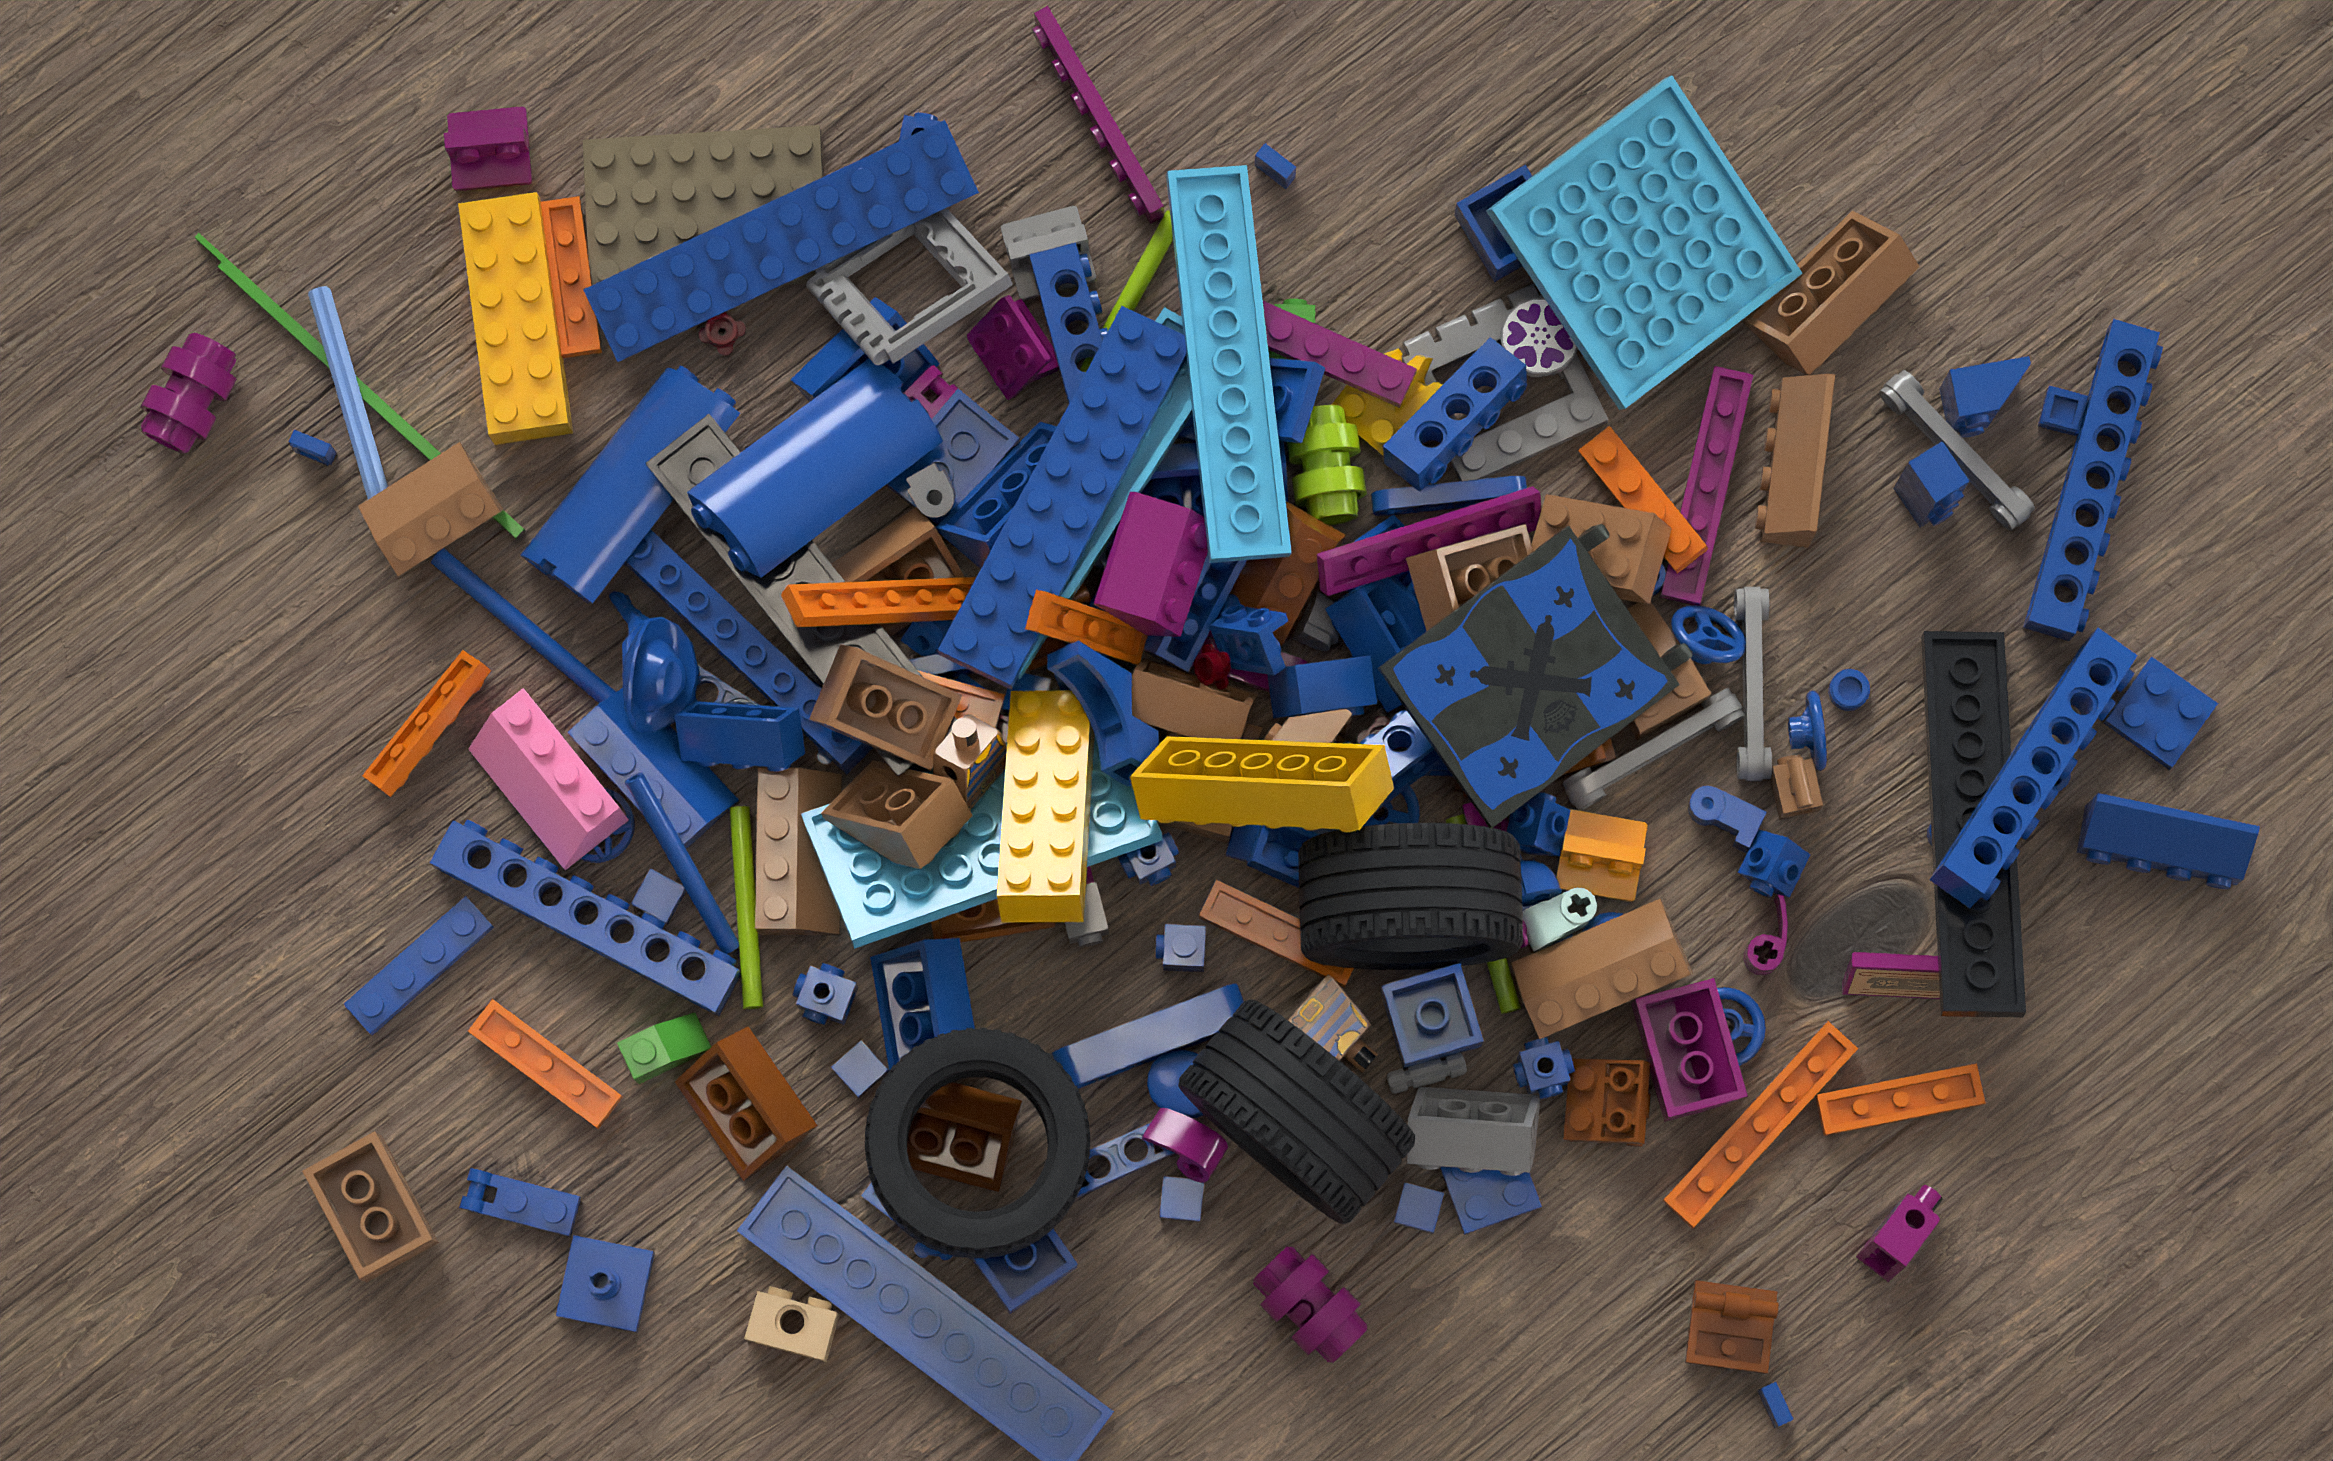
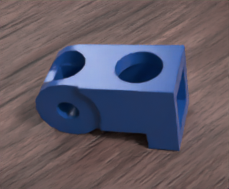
M1702 786L1696 789L1691 796L1688 806L1689 815L1693 821L1703 826L1714 825L1737 836L1732 847L1746 854L1767 813L1748 802L1712 786Z

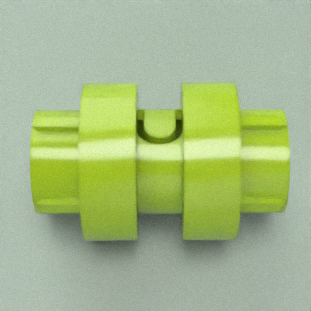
M1314 406L1302 443L1287 442L1289 462L1302 465L1303 473L1292 479L1295 504L1300 507H1307L1308 514L1328 525L1346 523L1358 517L1357 500L1367 495L1363 468L1351 466L1350 457L1359 454L1361 451L1358 429L1356 425L1346 423L1345 412L1341 406Z

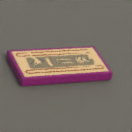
M1854 952L1851 955L1842 980V995L1940 999L1938 956Z

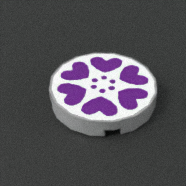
M1531 298L1518 303L1507 314L1501 327V346L1526 364L1527 376L1542 377L1551 374L1553 376L1562 372L1573 362L1578 351L1577 346L1545 298Z

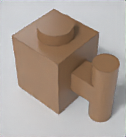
M1791 755L1778 759V765L1772 767L1770 781L1779 820L1819 812L1823 802L1813 758L1803 760L1801 755Z

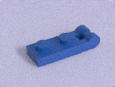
M470 1168L467 1178L468 1181H471L467 1196H462L459 1208L571 1237L581 1202L580 1196ZM486 1186L497 1188L494 1203L482 1201Z

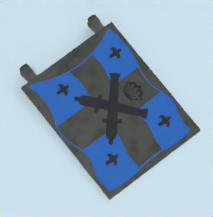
M1603 524L1591 526L1578 538L1570 526H1566L1377 668L1489 828L1496 826L1680 684L1671 671L1685 663L1693 655L1688 645L1683 643L1674 645L1660 657L1588 552L1609 538L1610 534Z

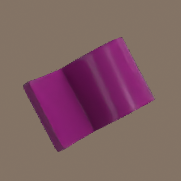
M1779 894L1774 898L1779 927L1778 937L1766 934L1756 936L1744 951L1743 960L1745 966L1756 975L1764 976L1772 973L1779 966L1784 956L1788 921L1784 896ZM1762 946L1768 947L1770 949L1768 954L1774 956L1773 959H1768L1765 964L1759 963L1757 961L1759 956L1753 954L1754 951H1759Z
M1168 1108L1159 1109L1142 1136V1140L1159 1145L1180 1155L1177 1160L1179 1170L1185 1176L1197 1182H1207L1228 1150V1144L1220 1134L1204 1124Z

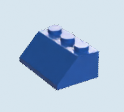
M874 297L870 301L895 331L907 324L896 310L878 298ZM842 329L791 381L810 402L869 359V357ZM922 344L895 363L888 360L882 365L903 382L901 390L904 393L928 368L933 365L937 367L940 363L928 348Z
M960 938L921 940L870 957L889 1072L892 1066L900 1061L902 1056L908 1054L916 1045L923 1044L925 1040L935 1038L942 1033H951V1030L975 1029Z

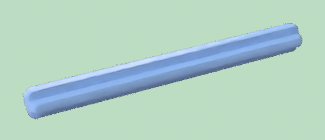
M322 286L310 290L308 296L367 499H370L386 489L388 485L333 296L327 286Z

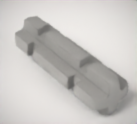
M1461 1053L1446 1056V1060L1443 1061L1438 1058L1410 1066L1406 1071H1403V1068L1391 1071L1387 1074L1390 1091L1396 1094L1407 1091L1410 1086L1418 1088L1446 1079V1076L1451 1078L1462 1076L1467 1072L1465 1059Z

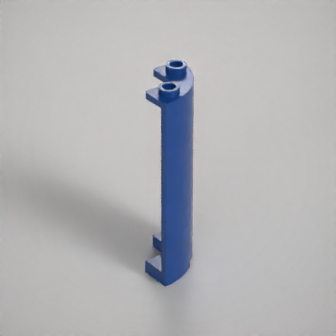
M867 359L690 489L687 494L693 505L691 513L701 527H708L724 535L730 547V551H728L729 558L736 568L740 571L746 570L761 578L941 444L943 440L919 400L915 399L911 402L909 397L902 393L901 387L903 382L882 364L875 365L870 359Z
M681 365L677 370L666 368L520 556L550 580H558L587 604L593 603L673 501V498L645 463L707 414H710L721 429L726 432L740 414L739 411L733 408L736 401L719 388L713 393L698 383L699 379Z

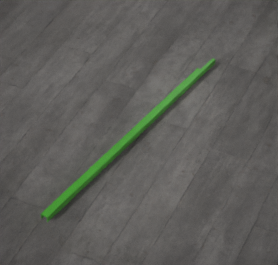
M198 233L195 239L221 262L217 267L329 368L323 345ZM356 376L362 399L428 460H432L441 454ZM504 510L492 517L516 540L521 532L525 531Z

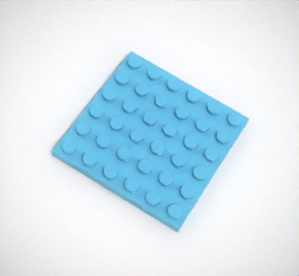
M1672 75L1661 80L1486 210L1619 410L1626 409L1803 274Z

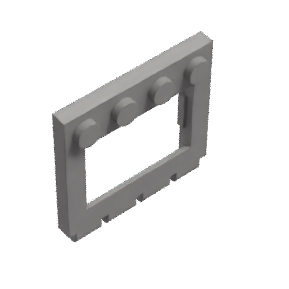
M946 208L814 270L816 275L807 281L806 287L823 304L824 308L854 342L860 346L875 365H881L888 360L895 363L1012 286L1013 283L1008 273ZM914 234L962 288L950 296H944L914 316L915 319L895 331L848 277Z
M1534 284L1507 295L1512 309L1518 303L1531 298H1544L1543 295L1539 296ZM1500 298L1471 311L1476 323L1472 327L1465 315L1436 327L1435 330L1440 339L1439 342H1434L1429 331L1403 342L1408 356L1403 357L1402 362L1407 364L1416 355L1433 358L1424 378L1425 384L1430 385L1436 382L1431 372L1432 370L1478 350L1490 337L1495 341L1500 340L1501 327L1507 314L1512 309L1507 310ZM1577 354L1573 362L1562 372L1558 373L1560 379L1564 378L1571 394L1474 437V441L1468 451L1460 457L1456 455L1450 461L1459 481L1488 478L1608 423L1609 419ZM1454 414L1450 416L1451 419L1456 420Z

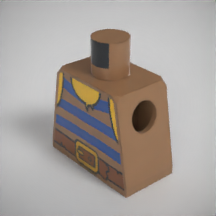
M965 715L953 723L952 731L933 754V775L953 779L969 810L973 808L1005 770L1007 746L1001 732L972 715Z
M1329 974L1288 1020L1340 1062L1346 1058L1362 1073L1378 1056L1373 1049L1361 1040L1370 1029V1022Z

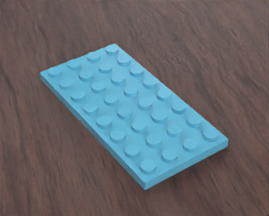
M1094 737L1087 867L1162 841V832L1157 821L1140 819L1132 785L1127 787L1101 771L1096 737ZM933 768L922 772L933 774ZM1005 770L970 810L973 816L964 824L960 832L951 838L938 851L934 859L922 869L894 863L826 821L821 812L829 804L801 813L807 834L854 949L997 899Z

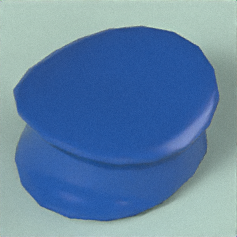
M1187 1050L1169 1051L1152 1063L1148 1072L1147 1087L1151 1099L1159 1108H1168L1190 1118H1198L1204 1115L1184 1095L1178 1086L1180 1076L1190 1065H1193L1192 1061L1197 1057V1053Z

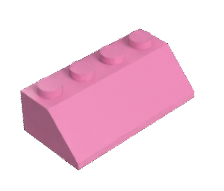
M524 688L490 714L469 747V751L564 870H567L629 820Z

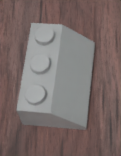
M1418 1087L1408 1117V1126L1415 1134V1145L1407 1154V1164H1417L1420 1168L1428 1170L1444 1166L1458 1167L1461 1171L1469 1173L1479 1172L1482 1169L1499 1170L1502 1174L1511 1176L1520 1175L1523 1172L1530 1173L1535 1157L1540 1109L1539 1095Z

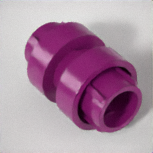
M198 333L188 334L182 348L172 346L161 366V369L170 378L164 388L151 385L140 406L147 412L141 424V432L153 441L182 454L189 452L196 438L206 440L217 419L207 410L213 399L225 402L237 381L230 374L236 362V354L224 345Z
M1287 1246L1253 1279V1285L1266 1297L1260 1306L1276 1323L1285 1314L1299 1328L1291 1339L1307 1355L1316 1349L1327 1362L1334 1363L1368 1330L1367 1324L1355 1312L1361 1303L1345 1287L1334 1294L1321 1281L1329 1270L1313 1253L1305 1260L1293 1247Z

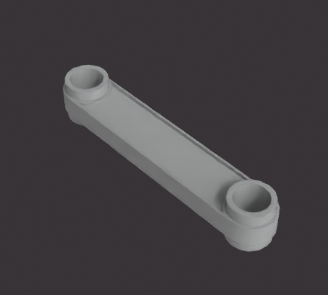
M1902 370L1884 384V387L1879 391L1884 403L1898 415L1904 412L1934 445L1943 441L1970 483L1990 502L1989 510L1998 523L2005 529L2012 531L2030 517V513L2035 510V506L2030 498L2018 487L2012 486L2009 488L1923 398L1924 390L1909 372Z
M1743 587V589H1735L1734 617L1735 620H1742V631L1746 638V651L1743 654L1744 747L1737 748V778L1745 779L1746 781H1763V779H1771L1772 775L1771 747H1764L1762 620H1768L1769 590L1761 589L1760 587Z
M1726 688L1705 700L1701 704L1704 710L1597 771L1592 772L1591 768L1588 767L1572 775L1562 783L1570 802L1576 806L1578 811L1584 810L1606 796L1605 788L1714 726L1720 732L1745 717V714L1736 695L1732 694L1729 688Z

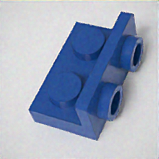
M1237 604L1226 608L1221 613L1222 617L1209 625L1219 652L1224 651L1229 655L1232 669L1275 676L1286 668L1281 656V646L1273 635V631L1288 622L1286 613L1270 611L1268 608L1244 607L1242 604Z

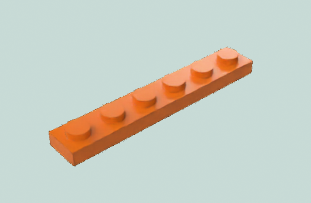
M976 577L791 584L785 588L781 597L796 627L954 620Z
M1828 1021L1664 1198L1663 1202L1693 1229L1858 1048Z

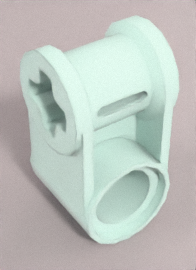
M1579 887L1573 888L1523 911V921L1527 928L1526 935L1534 953L1551 946L1588 924L1597 910L1596 898L1589 890ZM1572 900L1577 905L1585 904L1586 908L1582 914L1583 917H1580L1577 912L1569 913L1568 910Z

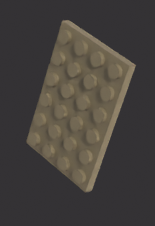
M820 125L583 140L587 247L592 285L822 178ZM811 271L784 285L807 284V281L816 273Z

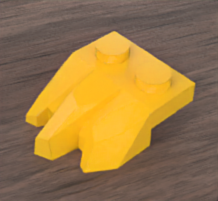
M1399 348L1384 353L1402 362V352ZM1416 355L1407 363V365L1416 368L1417 372L1400 408L1349 385L1344 387L1331 405L1341 406L1345 412L1346 423L1356 425L1358 435L1384 456L1383 445L1443 384L1439 382H1433L1430 385L1425 384L1424 378L1433 358Z

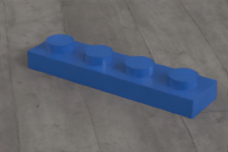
M465 896L344 1003L345 1007L373 1036L486 936L494 926Z

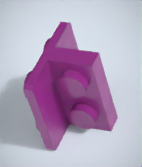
M525 107L457 112L447 115L448 133H444V144L451 162L452 187L455 191L530 185L532 183L528 120Z
M1010 295L1002 297L967 334V339L1007 400L1015 398L1029 383L1059 370L1053 346L1022 299L1014 301Z

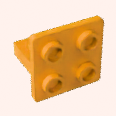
M1570 809L1568 826L1563 839L1556 875L1561 890L1568 891L1579 887L1589 890L1594 896L1633 902L1636 898L1640 869L1644 863L1647 824L1641 821Z

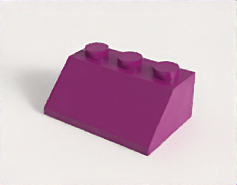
M1129 492L1094 605L1145 635L1181 637L1208 552L1204 517L1192 509L1138 492Z
M1714 978L1636 998L1631 1006L1647 1062L1651 1063L1650 1073L1664 1122L1705 1112L1748 1097Z

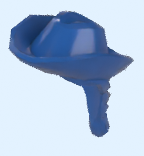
M613 591L609 598L615 609L628 624V636L622 643L624 709L634 730L654 733L675 723L674 715L689 706L694 699L699 669L693 643L678 624L664 617L648 618L635 608L628 595Z

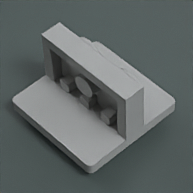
M1076 206L1001 225V232L1019 298L1023 301L1039 297L1029 256L1037 252L1076 242L1079 255L1087 253L1092 276L1086 278L1087 284L1096 281L1084 224L1081 223ZM1065 283L1057 289V292L1077 286L1072 283Z

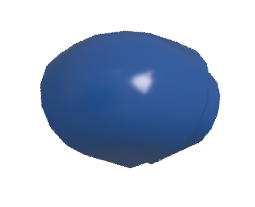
M952 621L912 622L900 641L921 656L938 654V648Z
M1535 860L1520 861L1522 907L1538 904L1561 894L1559 882L1549 867Z

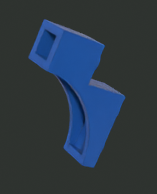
M1080 641L1070 643L1048 654L1047 669L1057 675L1070 688L1087 714L1098 744L1101 771L1125 786H1131L1130 776L1159 745V731L1132 715V673Z

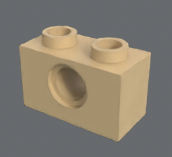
M769 1286L768 1293L757 1291L744 1339L752 1343L827 1362L840 1315L835 1311H831L833 1303L813 1297L808 1298L807 1304L791 1300L793 1292ZM790 1312H800L804 1317L803 1328L796 1334L786 1333L782 1327L783 1318Z

